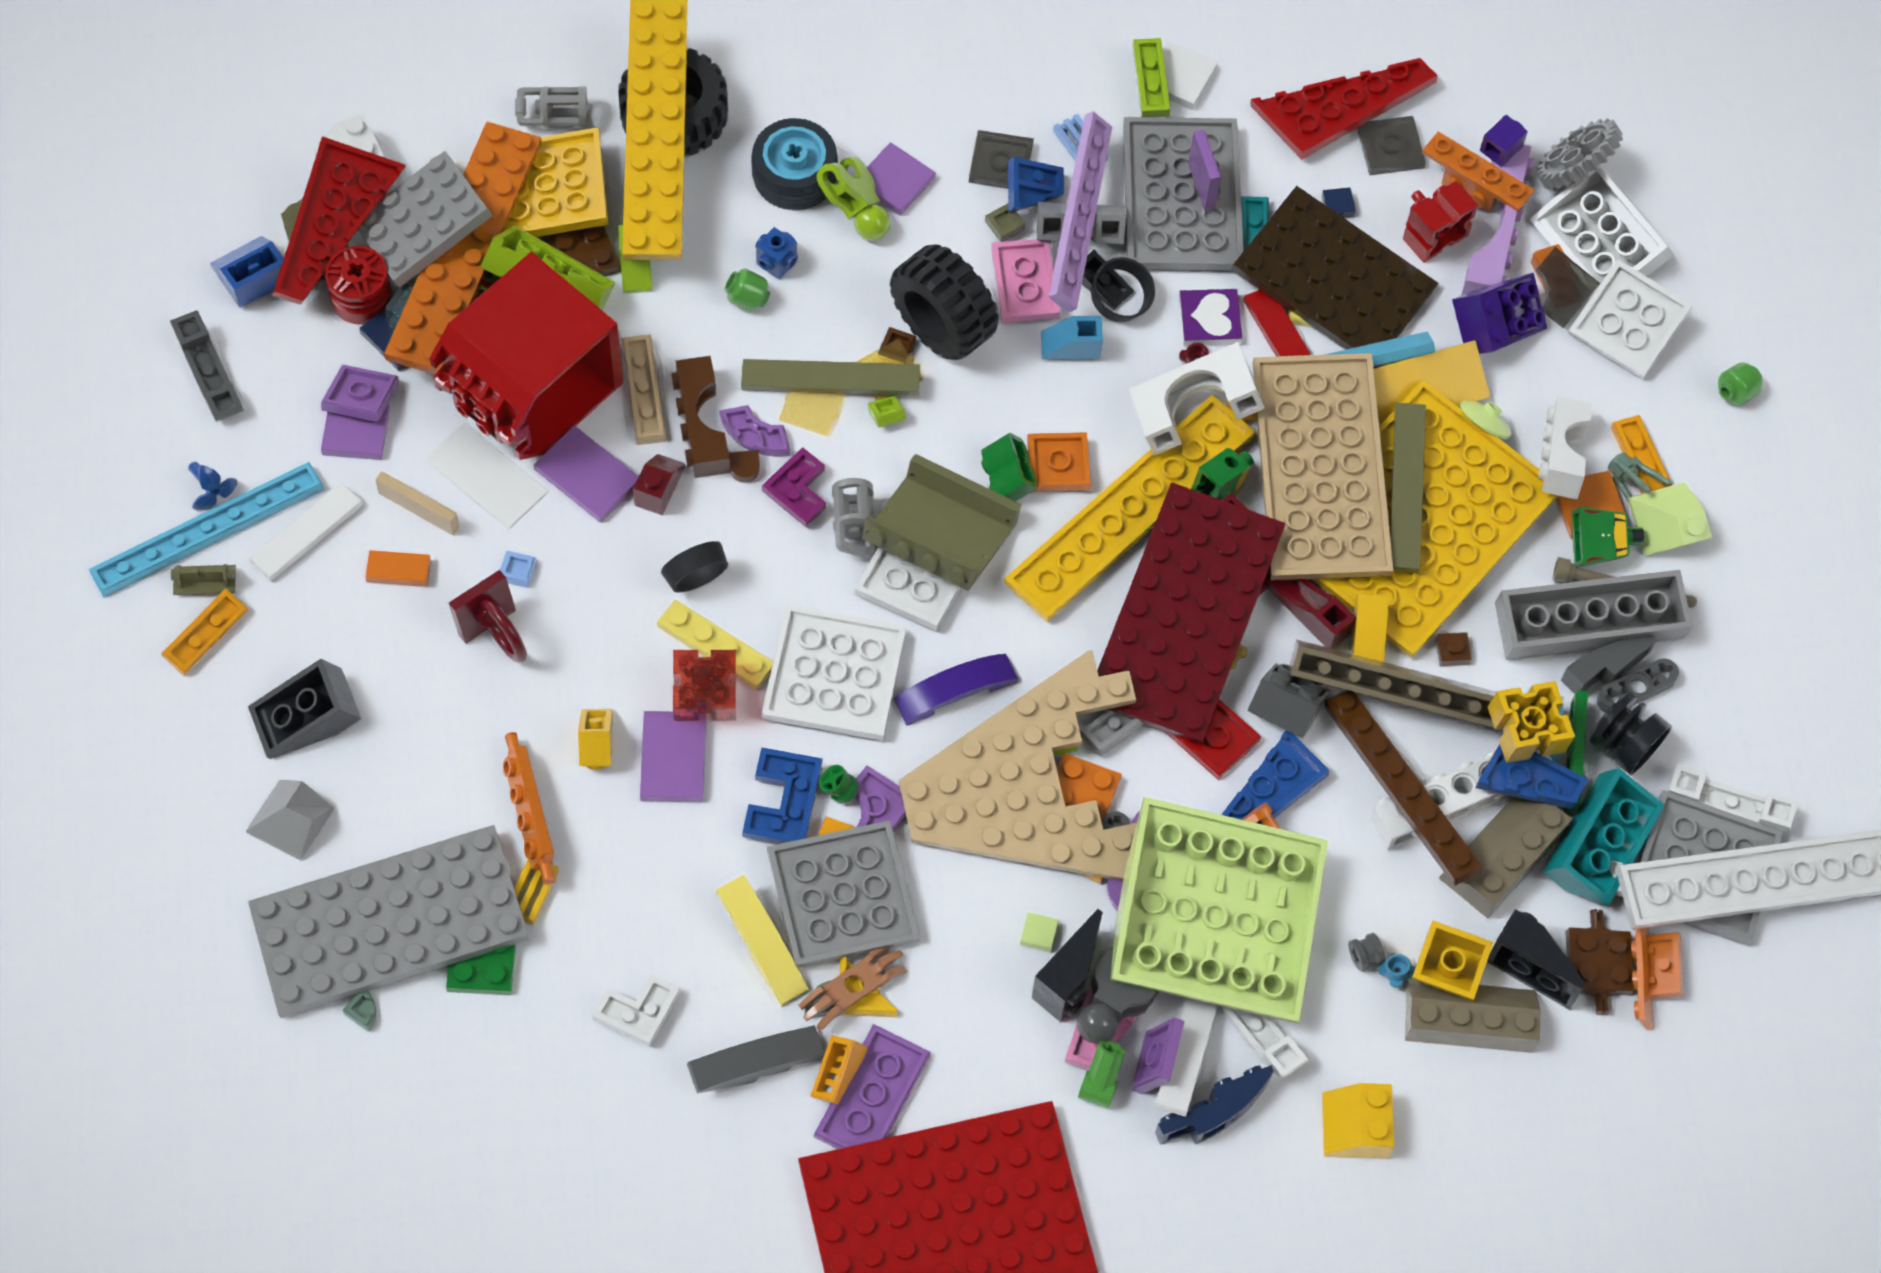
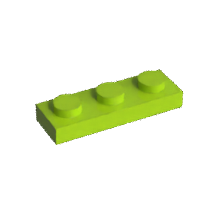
M1161 38L1133 39L1132 48L1141 117L1170 116V102Z

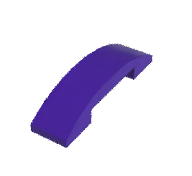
M1006 653L971 660L930 676L894 697V702L906 726L933 716L935 709L989 689L991 693L1016 683L1019 679Z

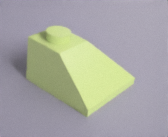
M1685 482L1628 498L1635 526L1642 527L1644 530V543L1641 545L1644 556L1712 538L1704 508Z

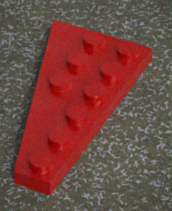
M1421 58L1388 65L1387 69L1371 73L1370 70L1360 72L1359 76L1349 79L1342 76L1305 85L1302 90L1286 93V91L1275 93V97L1263 100L1261 97L1252 98L1250 107L1303 160L1437 83L1438 75Z
M322 136L272 296L301 305L325 274L330 258L346 247L404 171L406 164Z

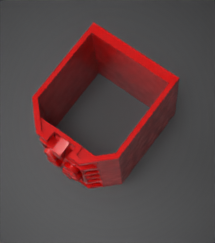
M532 251L448 323L429 357L431 366L435 369L442 363V367L433 376L435 388L452 394L457 411L463 417H470L474 420L478 429L485 436L491 435L500 444L505 443L509 447L516 445L517 447L514 449L515 456L519 460L544 455L570 429L577 426L624 384L617 322Z

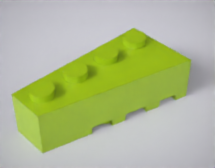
M513 226L493 237L480 268L502 277L532 251L603 311L615 285L614 281L517 226Z

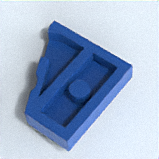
M1012 157L1008 160V212L1013 213L1038 205V202H1048L1064 194V167L1018 157Z

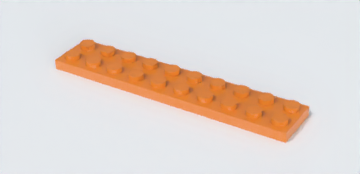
M486 121L463 175L493 216L419 273L384 352L385 360L431 374H436L442 367V363L436 369L432 367L429 357L448 323L475 300L487 272L480 268L493 237L504 232L542 144L540 136Z

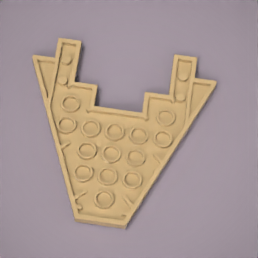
M1087 651L901 778L899 786L912 843L1123 881L1137 823L1103 830L1096 800L1065 807L1053 751L1082 745L1076 716L1136 703L1130 672L1124 671L1099 677L1093 651Z

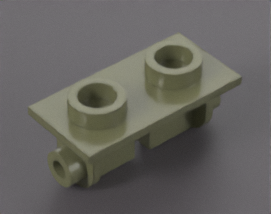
M177 565L174 569H171V581H174L173 595L220 594L225 588L229 592L235 593L236 565Z

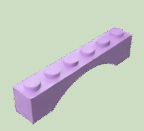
M1524 145L1502 167L1491 160L1493 165L1529 185V182L1524 181L1525 175L1530 176L1534 162L1533 158H1529L1531 146ZM1499 201L1501 212L1500 228L1483 249L1471 256L1461 295L1508 280V277L1503 276L1504 269L1509 270L1513 253L1508 252L1510 245L1515 246L1519 229L1514 228L1515 221L1520 222L1524 206L1517 212Z

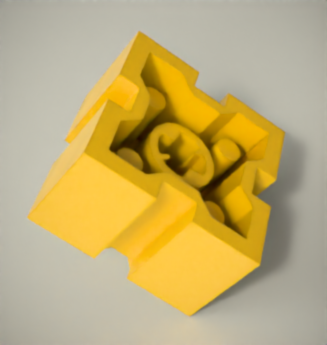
M1556 681L1532 685L1526 694H1523L1521 687L1497 691L1488 705L1494 728H1502L1504 732L1499 743L1506 763L1530 759L1535 750L1540 751L1541 757L1565 753L1575 738L1568 715L1560 716L1559 714L1563 700Z

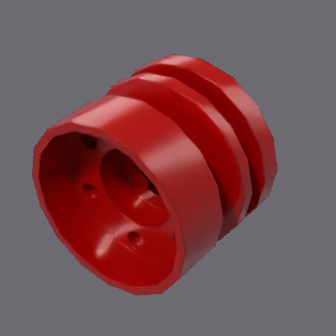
M350 246L338 251L330 258L325 270V279L331 304L335 313L341 319L352 324H365L392 304L393 292L389 281V274L387 273V265L383 257L375 250L365 246Z

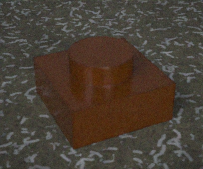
M1467 632L1437 634L1435 641L1440 667L1470 665L1472 658Z

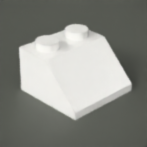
M364 113L336 122L323 136L384 157ZM320 141L313 147L315 155L317 153Z

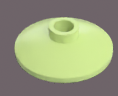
M1463 400L1460 403V408L1464 414L1483 430L1502 439H1508L1511 436L1508 425L1500 416L1502 410L1496 404L1488 401L1484 405L1470 400Z

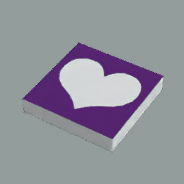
M1237 289L1179 290L1183 346H1189L1193 343L1229 345L1239 342V344H1242Z

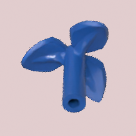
M196 461L188 466V470L199 481L201 488L206 490L205 494L200 495L193 502L192 508L194 510H204L216 505V496L218 494L226 498L232 494L237 486V479L233 477L227 478L220 484L221 476L218 472L208 466L200 465Z

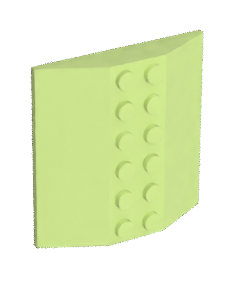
M1144 797L1125 868L1115 924L1110 980L1299 1023L1328 840Z

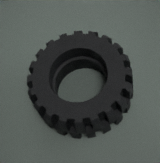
M688 48L686 93L698 100L692 108L686 110L685 154L689 153L692 156L699 153L698 149L703 148L705 150L710 147L712 139L717 140L721 136L722 128L726 126L728 120V92L725 77L722 75L719 66L715 63L712 64L711 58L705 54L700 56L697 50ZM628 69L623 72L621 83L618 87L620 120L622 121L625 133Z
M933 244L922 247L893 271L889 285L891 287L890 293L891 297L895 300L894 305L896 309L901 313V318L909 325L911 332L921 339L920 342L926 347H930L935 354H941L942 358L960 360L966 358L995 334L998 327L999 314L996 313L997 306L991 298L992 294L989 288L985 287L983 279L974 272V268L969 263H966L958 253H953L950 248Z

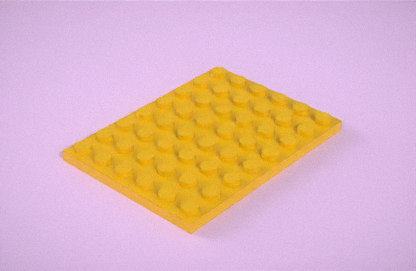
M1424 380L1401 402L1426 405L1419 573L1393 571L1392 576L1312 579L1328 593L1336 596L1353 613L1358 594L1389 596L1386 639L1411 659L1558 497V495L1542 492L1543 480L1538 479L1540 469L1501 439L1476 425L1458 406ZM1394 411L1379 426L1389 531Z

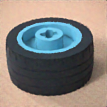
M782 119L765 127L757 136L751 155L752 177L759 194L770 204L788 210L807 209L824 201L826 196L818 184L817 173L825 164L838 163L834 140L825 128L807 119ZM829 171L828 180L830 183L835 184L836 176L833 172Z

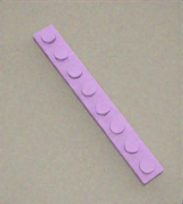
M1094 111L1086 114L1084 117L1049 292V298L1068 313L1076 310L1078 306L1112 132V126Z

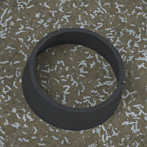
M1126 257L1113 258L1103 263L1097 270L1091 285V299L1095 308L1101 315L1116 322H1127L1142 315L1151 307L1155 297V284L1150 272L1138 261ZM1110 270H1123L1133 275L1139 281L1144 294L1143 304L1138 313L1134 315H1120L1109 310L1102 303L1097 293L1096 283L1099 276Z
M709 541L693 546L673 557L663 566L661 574L674 592L682 593L699 588L720 576L727 569L728 562L721 542Z

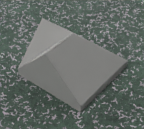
M279 780L248 826L246 833L301 861L333 812L334 807L303 781Z

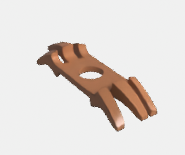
M879 948L870 951L865 958L810 993L798 1005L801 1010L808 1007L819 997H823L810 1008L803 1018L807 1022L818 1013L833 1005L834 1007L816 1026L819 1031H822L832 1020L845 1013L846 1009L878 987H883L893 978L906 973L907 970L904 965L890 968L884 975L881 973L886 967L904 955L903 952L898 950L884 955L890 948ZM878 958L877 962L873 964L872 961ZM850 977H857L862 981L863 989L859 992H850L845 987V981Z

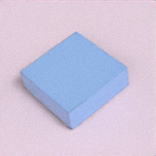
M506 551L500 571L506 576L508 584L528 588L537 562L536 557Z

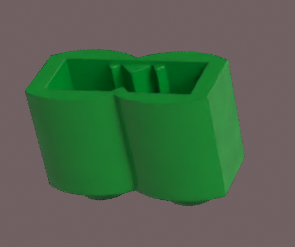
M1009 432L981 450L983 459L981 460V465L989 475L990 490L1016 502L1037 489V479L1029 463V454L1021 437Z

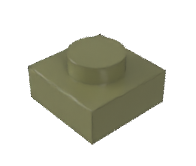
M1008 203L985 215V223L1000 242L1025 230V222L1017 212H1008Z

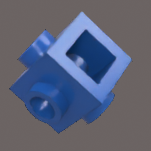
M773 227L768 234L761 235L756 242V265L779 280L798 260L797 241L788 232H782Z

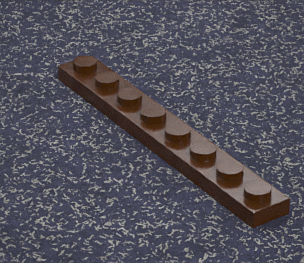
M1346 690L1326 699L1324 708L1451 883L1456 886L1481 874L1482 865L1355 692Z

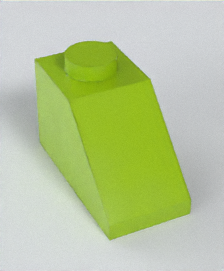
M618 225L623 293L652 292L650 260H623V225Z

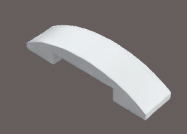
M1680 764L1676 765L1668 792L1778 830L1790 831L1799 801L1768 792L1767 797L1706 779V772Z
M1219 1005L1248 1046L1267 1066L1271 1065L1274 1073L1283 1079L1308 1062V1058L1289 1035L1285 1037L1270 1017Z

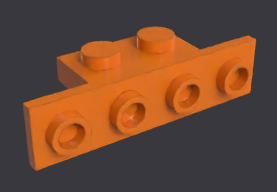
M1439 131L1422 150V154L1445 167L1442 185L1448 186L1457 180L1478 204L1477 208H1482L1488 213L1495 206L1497 199L1519 212L1534 193V189Z
M1649 927L1633 929L1635 930L1636 941L1631 943L1633 959L1637 960V971H1633L1632 974L1634 988L1638 990V1001H1634V1015L1636 1020H1639L1646 1030H1653L1652 999L1684 996L1681 936L1678 932L1649 935Z

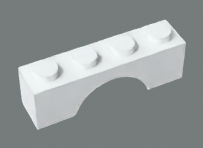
M1557 395L1554 406H1548L1545 423L1548 424H1546L1543 441L1545 442L1540 460L1544 461L1541 462L1538 479L1543 480L1542 492L1578 499L1585 477L1586 458L1572 450L1569 445L1584 443L1591 420L1592 402Z

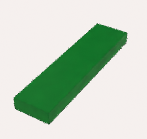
M1577 690L1570 703L1569 720L1575 738L1567 748L1566 768L1583 776L1588 691ZM1582 793L1573 809L1563 807L1565 814L1570 816L1576 815L1581 805Z

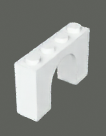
M1239 342L1129 388L1144 436L1154 456L1182 444L1174 422V415L1179 404L1192 393L1204 389H1216L1224 392L1237 420L1265 409Z

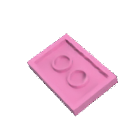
M1030 239L991 243L1001 323L1059 319V305L1049 298L1054 272L1049 240Z

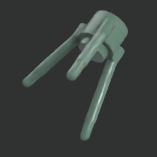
M1624 452L1616 455L1608 465V470L1614 475L1612 478L1614 483L1620 488L1627 501L1632 495L1624 482L1627 484L1634 482L1645 493H1650L1651 491L1638 477L1640 472L1638 469L1667 486L1671 484L1669 479L1644 465L1638 458L1634 457L1631 459Z

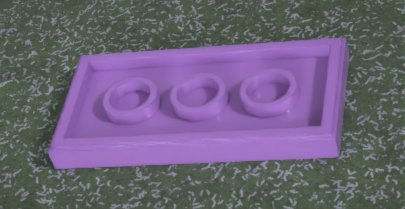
M873 1024L863 1042V1045L867 1046L868 1050L838 1105L830 1103L814 1133V1138L836 1149L887 1138L931 1056L930 1051Z

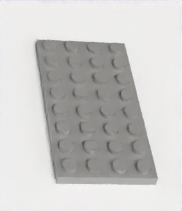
M495 825L248 901L280 1019L356 995L363 991H369L477 957L501 947L530 940Z

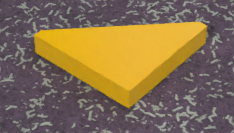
M846 956L840 958L839 975L853 966ZM850 977L845 981V987L850 992H859L863 989V983L857 977ZM876 989L846 1009L842 1015L897 1017V1008L893 1007L880 994V991Z

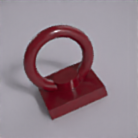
M500 569L448 602L458 635L465 644L488 629L494 640L511 660L517 663H522L526 660L527 651L516 628L507 617L515 612L516 608L507 578Z

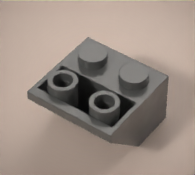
M1275 663L1261 679L1247 711L1303 738L1310 730L1330 693V689L1325 688L1323 683L1292 676L1288 669L1289 665Z

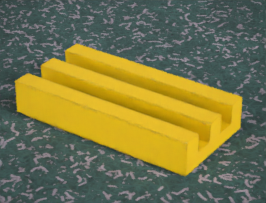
M529 858L514 887L517 900H519L532 872ZM552 865L554 875L556 878L559 872V866ZM536 870L520 904L524 922L533 926L553 885L543 884L529 916L524 914L542 877L540 870Z

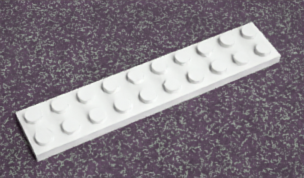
M1881 830L1620 865L1616 869L1631 928L1639 929L1880 895Z

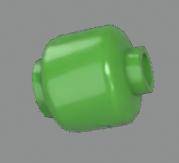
M746 268L738 272L734 271L725 285L728 301L748 312L756 310L759 306L764 307L770 297V291L767 290V280Z
M1739 362L1723 371L1718 377L1719 394L1732 405L1744 404L1760 393L1762 389V375L1755 366Z

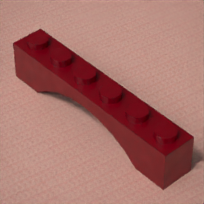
M1232 492L1222 499L1228 503L1248 509ZM1269 567L1264 581L1267 584V589L1325 647L1333 649L1352 633L1357 617L1336 596L1326 593L1307 579L1271 580Z

